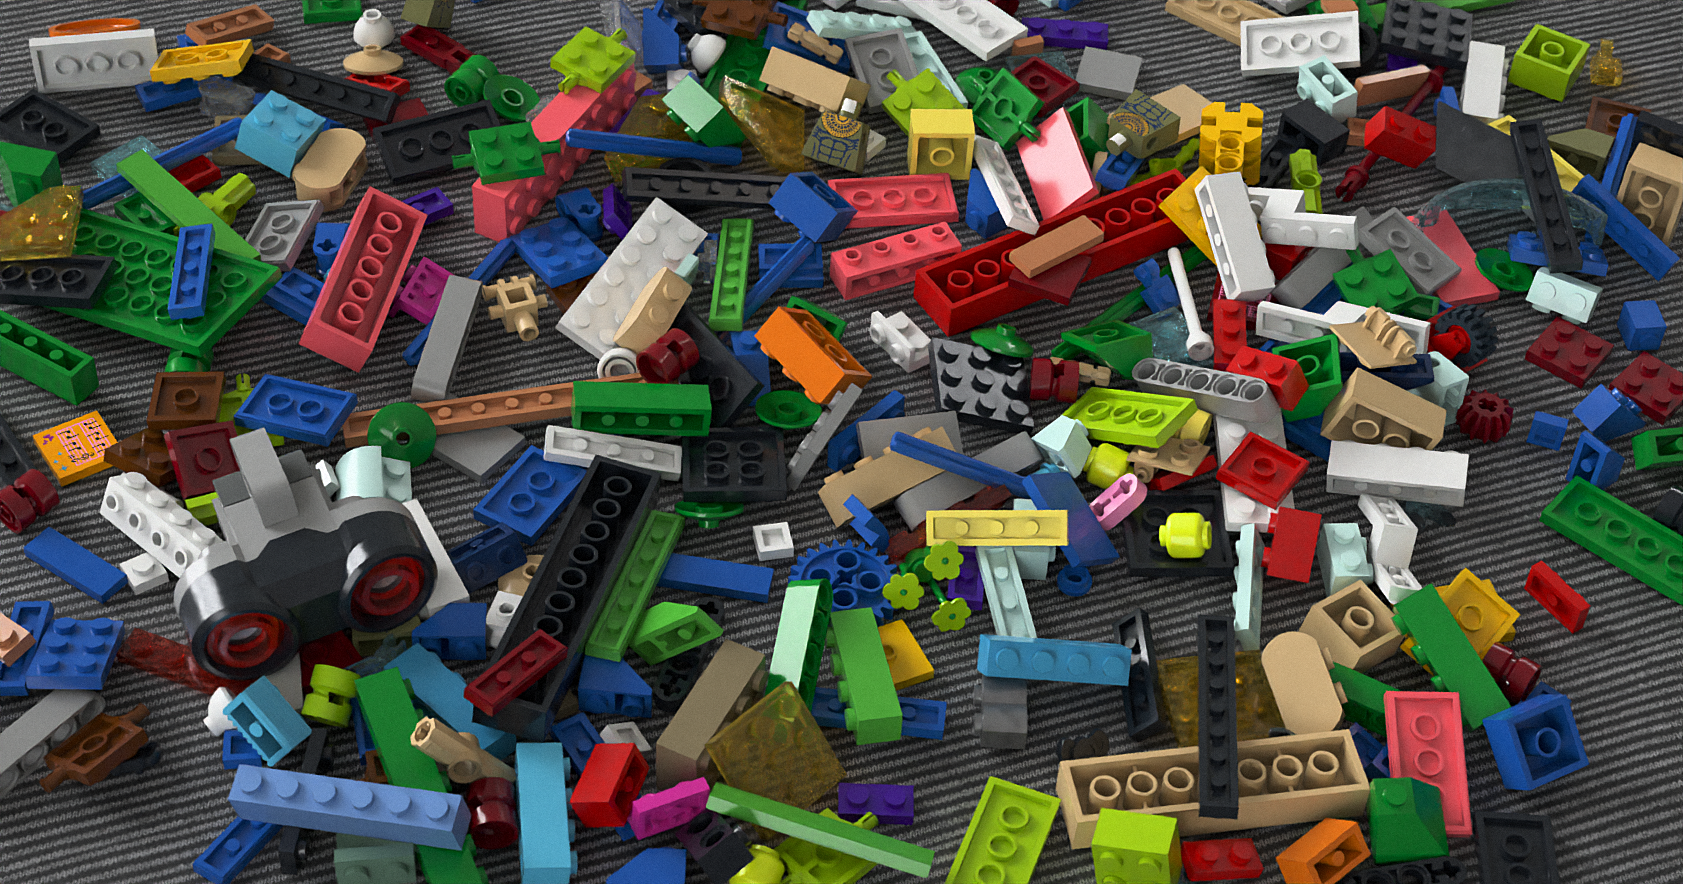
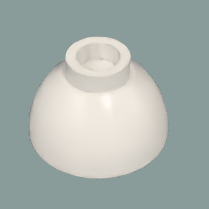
M369 9L357 21L353 37L355 42L362 47L379 45L382 48L393 41L395 32L391 22L381 15L379 10Z
M698 33L692 37L687 48L691 50L692 63L700 73L707 72L716 63L726 47V40L716 35L700 36Z
M615 348L606 352L597 366L598 377L605 378L640 373L636 365L637 354L626 348Z
M219 687L214 692L208 705L209 716L203 720L210 731L217 737L224 733V730L238 729L237 726H233V721L228 720V715L223 714V709L236 698L227 687Z

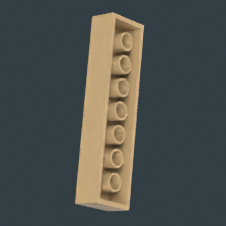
M1349 729L1238 741V820L1199 817L1198 746L1060 761L1056 791L1058 798L1061 799L1060 806L1072 849L1091 847L1101 808L1177 818L1179 837L1319 821L1325 818L1337 819L1362 816L1371 788Z

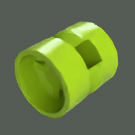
M315 664L309 683L314 690L313 693L306 695L300 715L320 723L347 728L353 710L349 700L356 697L354 680L362 677L341 668ZM329 696H333V697H334V699H333V701H332L331 703L328 702V701H329Z

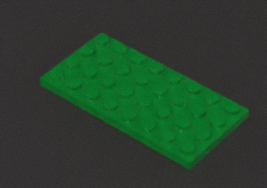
M79 207L61 223L64 226L67 225L74 228L77 234L76 240L71 244H67L68 251L65 254L115 257L118 268L93 309L43 307L202 357L282 278L280 267L214 248L204 316L171 320L168 313V303L179 237ZM32 249V250L30 251V252L46 253V252L43 251V250L40 251V250Z

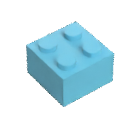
M271 90L242 120L234 149L290 177L294 166L301 162L309 147L322 132L326 119Z

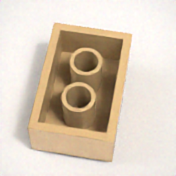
M773 46L759 79L769 84L767 90L818 109L820 112L826 110L839 115L844 98L862 103L857 119L871 87L870 84Z
M1640 142L1628 162L1616 199L1667 247L1676 233L1683 213V158Z
M1357 367L1344 383L1340 392L1325 408L1320 435L1334 441L1352 440L1357 443L1373 445L1384 443L1392 447H1421L1432 451L1443 438L1447 410Z

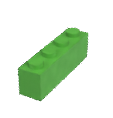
M872 607L831 612L824 646L825 649H831L832 654H830V667L832 675L839 677L837 682L839 702L846 703L847 709H845L844 716L847 731H853L857 745L900 740L903 715Z

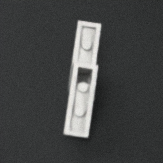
M1248 187V199L1257 220L1261 221L1264 243L1356 250L1359 243L1357 216L1306 213L1304 191Z
M1262 301L1257 308L1255 335L1288 343L1334 334L1329 328L1330 325L1364 322L1367 318L1365 312L1368 308L1338 301L1324 315ZM1387 313L1391 317L1390 319H1393L1397 325L1415 340V346L1417 347L1415 354H1426L1430 323ZM1339 341L1340 352H1352L1349 347Z
M1361 493L1358 506L1373 525L1366 560L1367 563L1372 564L1374 581L1386 598L1389 599L1388 601L1395 605L1422 589V586L1408 569L1418 528L1394 498Z

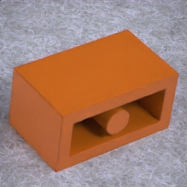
M1325 818L1275 858L1286 884H1335L1371 854L1357 822Z

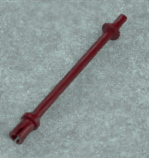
M1437 65L1434 70H1430L1426 81L1423 82L1401 112L1412 116L1429 94L1439 93L1442 87H1444L1442 77L1449 68ZM1369 151L1359 165L1350 166L1345 172L1343 181L1335 188L1337 198L1340 199L1344 192H1346L1347 194L1342 201H1351L1356 192L1364 188L1369 182L1368 172L1381 155Z

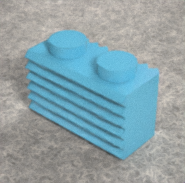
M264 675L241 692L223 709V714L228 715V720L233 721V726L238 727V732H242L243 737L247 738L248 743L252 744L253 749H257L258 754L262 755L263 760L267 761L268 766H274L312 732L304 718L291 707L281 695L279 689L272 685Z

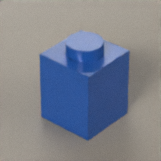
M1655 300L1624 302L1617 322V327L1628 351L1659 349L1667 328Z

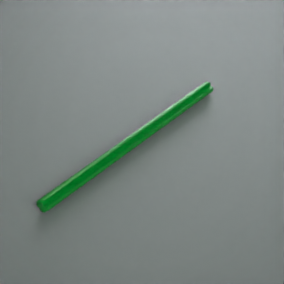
M1195 244L1181 254L1186 273L1208 258ZM1169 263L1160 269L1159 276L1162 277L1167 274L1172 283H1174L1175 280ZM1140 284L1083 327L1113 319L1125 320L1146 304L1140 294L1145 289L1144 285ZM1063 341L1052 349L1051 357L1071 360L1081 352Z

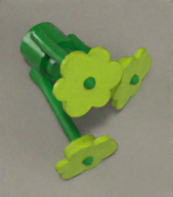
M949 540L945 541L942 546L934 544L932 547L926 546L925 549L916 548L911 550L906 555L905 562L899 564L901 575L894 574L890 578V583L883 587V596L891 600V606L895 609H900L903 606L907 610L917 608L919 598L924 595V588L918 584L919 582H927L940 603L939 610L935 611L931 617L934 625H937L941 632H946L949 629L959 630L964 627L965 618L971 615V610L967 607L965 599L958 597L950 602L947 601L935 579L942 580L944 577L955 579L959 575V565L963 563L964 556L958 552L957 544Z

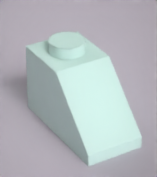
M1061 415L1031 438L1047 464L1054 463L1061 472H1069L1073 478L1080 475L1092 449L1086 438L1089 433L1082 422L1078 419H1070L1064 415Z

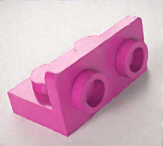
M425 256L417 267L411 264L401 279L406 285L404 288L399 285L392 302L394 305L388 315L394 317L398 310L401 309L427 325L437 312L449 275L453 274Z
M702 777L693 781H683L673 788L656 794L649 793L642 796L639 800L633 801V808L627 820L636 838L640 840L688 823L706 808L710 787L705 778Z

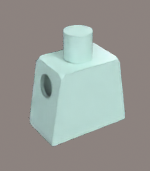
M1432 351L1427 354L1431 356L1434 382L1407 391L1446 409L1445 427L1456 422L1455 416L1457 409L1463 403L1469 376L1441 353Z

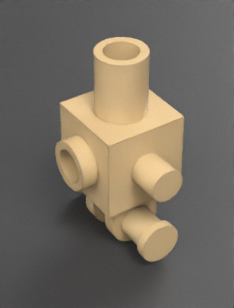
M533 274L520 279L517 276L510 277L509 283H505L504 279L497 280V284L483 285L482 295L485 301L497 297L498 305L487 308L490 320L501 318L507 333L518 331L523 341H532L539 335L537 327L539 326L538 309L548 307L545 294L534 296L533 290H537V285Z

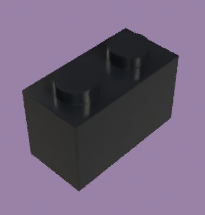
M1305 99L1282 112L1277 135L1302 145V149L1310 150L1316 156L1317 165L1322 166L1345 153L1350 129L1313 102Z

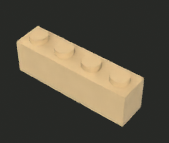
M943 426L933 431L930 427H926L912 435L915 438L956 452ZM888 446L882 450L883 456L873 460L872 456H868L853 465L855 470L845 475L840 470L825 478L824 482L826 484L818 491V494L835 526L839 528L855 519V516L843 505L852 494L872 511L946 470L896 453Z

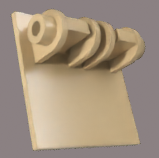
M1369 307L1365 312L1367 318L1364 322L1329 326L1339 337V341L1349 347L1359 358L1361 364L1369 369L1416 364L1417 362L1412 356L1417 351L1415 340L1397 325L1393 319H1390L1391 317L1381 307Z
M1170 437L1166 444L1160 448L1136 445L1127 456V461L1134 462L1133 475L1142 483L1150 482L1159 469L1192 476L1209 453L1211 447L1201 445L1199 441L1194 439L1180 440Z

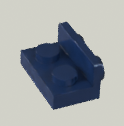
M503 522L446 551L468 594L526 564L528 561L515 531Z

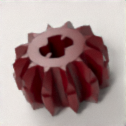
M1486 389L1481 393L1472 390L1468 396H1464L1462 405L1457 409L1455 416L1456 424L1460 427V433L1470 434V440L1477 438L1483 444L1487 440L1497 443L1501 437H1506L1510 431L1514 409L1509 407V399L1499 398L1498 392L1489 394Z

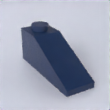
M1340 352L1343 385L1358 367L1406 391L1434 382L1430 354H1414L1412 356L1417 360L1416 364L1369 369L1361 364L1359 358L1354 353Z

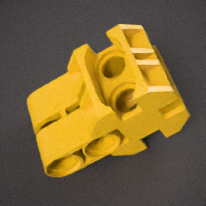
M1214 102L1203 108L1200 126L1199 167L1202 165L1211 175L1241 172L1242 179L1247 178L1244 181L1247 185L1259 183L1263 111L1252 103H1241L1240 112H1225V102Z

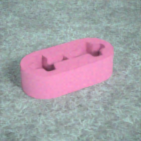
M1127 474L1119 478L1100 494L1089 507L1103 530L1112 529L1144 501L1147 495V487L1133 474Z

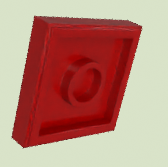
M1250 431L1219 468L1216 479L1276 510L1308 471L1310 462Z

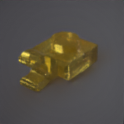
M1601 39L1600 50H1597L1596 56L1591 57L1589 63L1591 84L1619 87L1623 79L1621 59L1612 58L1613 40Z

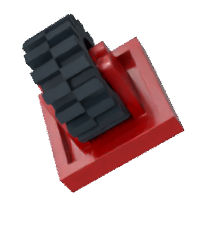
M1468 303L1458 307L1454 305L1425 321L1430 323L1427 353L1437 351L1464 373H1467L1488 361L1487 357L1496 350L1497 346L1494 344L1498 342V336L1493 335V333L1497 332L1496 326H1490L1489 322L1493 321L1490 316L1485 318L1484 314L1486 311L1482 308L1477 310V305L1471 304L1468 306Z

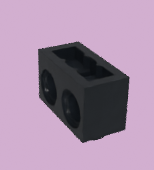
M705 808L674 833L714 884L726 883L755 859L747 849L751 840L730 816L719 815L708 808Z

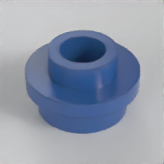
M1068 564L1059 572L1057 586L1066 595L1082 596L1090 591L1092 577L1086 567L1072 568Z

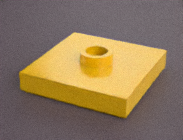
M903 619L878 627L896 691L934 678L932 665Z

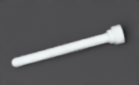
M1173 247L1168 250V258L1190 334L1186 341L1187 351L1191 359L1202 361L1208 359L1213 354L1214 346L1211 337L1202 331L1180 251L1178 248Z

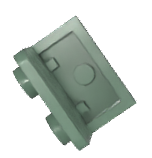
M336 833L337 849L334 850V864L337 884H403L417 882L413 843Z

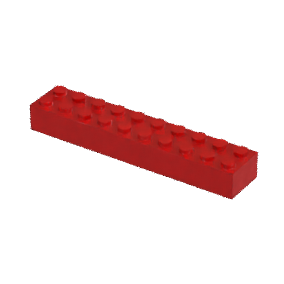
M1176 168L1042 220L1038 222L1040 227L1035 235L1017 230L917 269L914 299L947 337L1044 299L1008 286L1009 277L1015 268V265L1009 260L1010 252L1029 243L1032 238L1037 239L1083 215L1105 234L1103 242L1079 253L1092 258L1091 266L1081 283L1189 240L1188 236L1158 207L1186 178Z

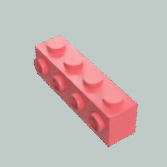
M945 221L832 252L830 278L844 300H849L915 281L917 269L961 253L962 245Z

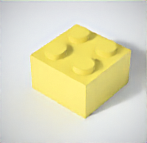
M911 109L907 151L909 175L949 173L951 180L970 179L975 138L972 109Z

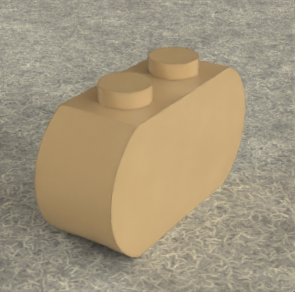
M334 128L321 132L309 147L301 162L297 163L293 168L292 179L295 181L298 201L321 200L325 208L323 212L341 208L368 169L366 142L363 136L356 131L345 128Z
M665 266L660 269L639 294L615 333L613 341L621 348L629 349L637 355L652 343H656L668 331L691 293L692 286Z
M1296 631L1282 633L1273 638L1265 647L1261 662L1286 729L1291 735L1338 730L1345 716L1341 704L1347 703L1348 700L1341 682L1333 683L1329 670L1335 668L1328 647L1321 649L1317 640L1313 637Z

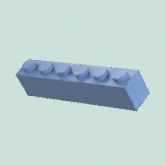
M239 764L228 797L229 802L240 819L461 851L471 818V813L462 795Z

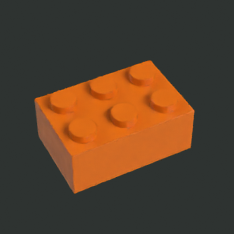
M778 306L754 335L762 344L760 346L761 350L768 357L774 360L777 359L784 366L782 369L783 373L791 380L799 382L806 389L804 394L815 404H829L838 390L844 394L851 383L862 389L873 377L808 310Z

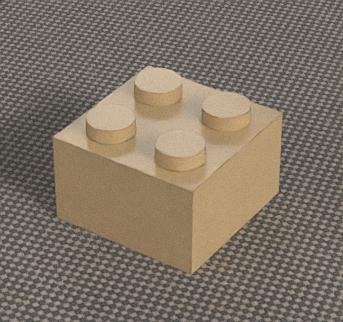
M1361 579L1313 605L1298 631L1308 634L1317 640L1321 649L1328 647L1334 662L1359 673H1363L1393 656L1405 635L1402 636L1391 620V617L1395 614Z

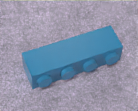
M980 634L977 670L986 676L1128 686L1132 650L1121 644Z
M416 643L384 666V671L398 666L402 679H410L415 694V700L411 701L414 710L421 708L424 717L429 719L435 718L457 733L469 732L474 734L479 740L480 748L500 761L516 750V735L472 722L473 704L463 697L464 688L467 686L464 678L459 673H452L445 667L436 653L428 652L419 643Z

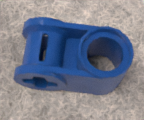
M587 187L555 197L556 209L560 218H568L592 242L599 240L603 236V228L599 223L602 208Z
M317 223L313 252L317 256L316 273L319 277L323 278L327 270L332 267L350 223Z

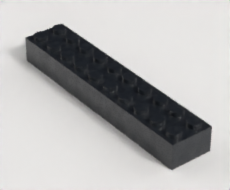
M595 455L486 670L539 629L568 647L567 657L493 717L473 704V723L544 743L584 659L585 645L651 510H655L657 506L662 473Z

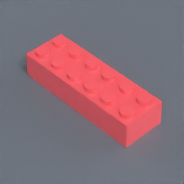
M369 186L355 211L298 344L359 373L373 351L428 215Z

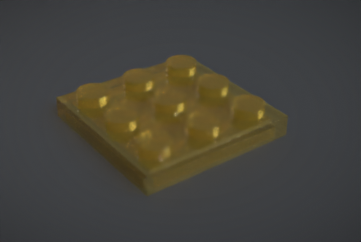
M1259 649L1235 652L1237 742L1269 738L1268 730L1274 727L1284 728V732L1288 733L1261 662L1262 656ZM1197 656L1156 660L1162 698L1177 747L1198 746Z
M792 681L783 682L704 744L728 786L803 810L847 775ZM751 823L761 840L770 839L778 832Z

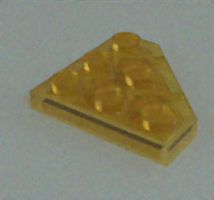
M725 75L719 83V103L726 109L742 132L772 167L789 174L803 172L804 155L801 153L804 148V109Z
M667 93L639 97L617 133L692 142L690 137L683 131L685 128L683 123L677 126L666 115L669 109L662 99ZM606 151L604 157L615 182L622 181V171L625 167L658 169L661 164L672 159Z
M61 185L49 187L0 216V261L71 257L84 198L82 186Z

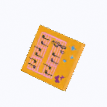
M97 410L33 435L34 444L61 487L113 466L103 461L106 448L118 442Z

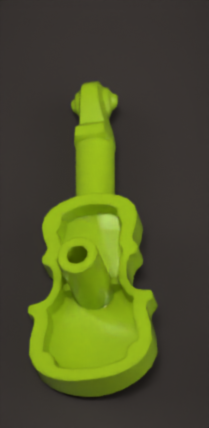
M1192 138L1187 146L1181 147V151L1174 158L1150 159V171L1146 174H1138L1137 178L1131 181L1129 186L1175 168L1182 173V166L1189 159L1193 158L1195 151L1199 150V139Z

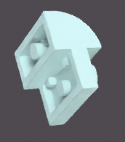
M380 446L355 448L344 454L335 467L336 478L340 485V488L336 491V501L349 496H360L364 499L374 497L388 498L399 503L412 500L410 462L382 457Z

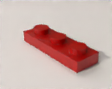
M1213 299V370L1226 372V368L1241 346H1247L1246 301Z

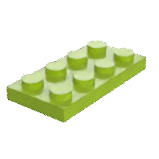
M1091 387L1062 415L1081 421L1089 433L1086 438L1118 442L1126 445L1133 444L1160 448L1166 444L1167 440L1180 427L1187 423V420L1198 411L1195 399Z
M990 776L945 884H1030L1060 809L1061 799Z

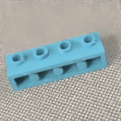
M516 743L514 770L516 773L515 791L521 884H569L570 874H577V851H570L569 842H574L575 822L574 819L567 818V811H572V806L569 803L572 796V788H565V780H570V758H563L562 743Z

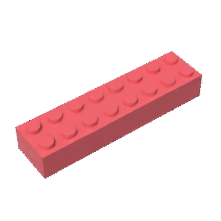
M634 63L601 94L589 87L576 85L568 94L560 91L531 122L534 134L540 142L557 139L560 142V153L542 155L544 164L543 176L486 185L481 184L480 177L472 185L475 233L500 242L502 239L505 240L512 235L520 233L524 226L539 214L542 206L556 195L557 190L565 181L571 179L573 172L587 161L593 149L568 147L565 143L566 131L573 128L609 132L637 101L634 92V83L636 81Z

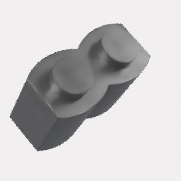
M982 674L981 685H974L973 707H980V713L974 714L973 734L980 736L981 747L1025 749L1027 738L1026 679L993 677Z

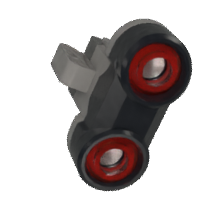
M264 427L229 439L240 471L212 480L217 498L213 499L212 503L225 541L205 548L199 554L198 560L182 574L174 591L175 609L192 654L202 669L216 677L228 680L244 681L258 679L263 675L266 677L289 664L297 655L301 645L349 627L362 633L389 631L405 624L424 608L435 590L438 569L427 543L407 507L395 500L378 497L364 499L360 496H349L332 502L315 464H308L302 449L277 457Z

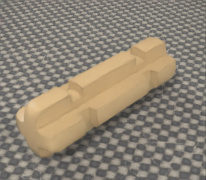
M794 23L788 32L787 37L796 43L798 41L802 42L801 46L820 57L822 55L826 56L825 60L832 64H837L843 54L842 48L835 44L833 46L829 45L830 41L823 37H818L811 30L806 32L805 27L799 23Z
M1050 357L1054 364H1058L1060 360H1063L1062 358ZM1079 362V382L1090 384L1091 381H1094L1095 385L1103 387L1109 385L1111 378L1110 368L1098 366V369L1093 368L1094 365Z

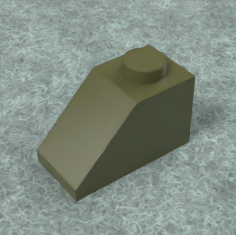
M1583 128L1548 136L1547 140L1550 149L1583 176L1589 173L1595 180L1599 181L1615 137Z

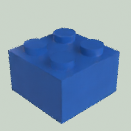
M813 172L790 173L769 201V204L776 209L774 213L781 220L787 223L792 222L799 228L798 234L801 237L806 236L815 243L837 240L858 212L856 208Z
M1541 694L1482 719L1505 789L1530 791L1589 765L1567 695Z

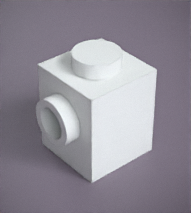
M502 591L497 592L486 616L487 646L497 648L523 596Z

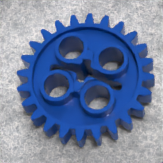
M849 539L845 546H840L837 540H833L831 548H828L821 542L819 543V552L808 548L807 558L798 556L797 566H791L788 584L794 580L825 578L829 580L833 589L831 612L872 607L877 627H880L884 624V618L892 620L893 611L898 610L891 606V600L886 599L882 593L883 587L890 583L891 576L896 574L897 565H888V555L878 558L877 547L869 552L866 551L865 542L859 544L857 548L852 547V542Z

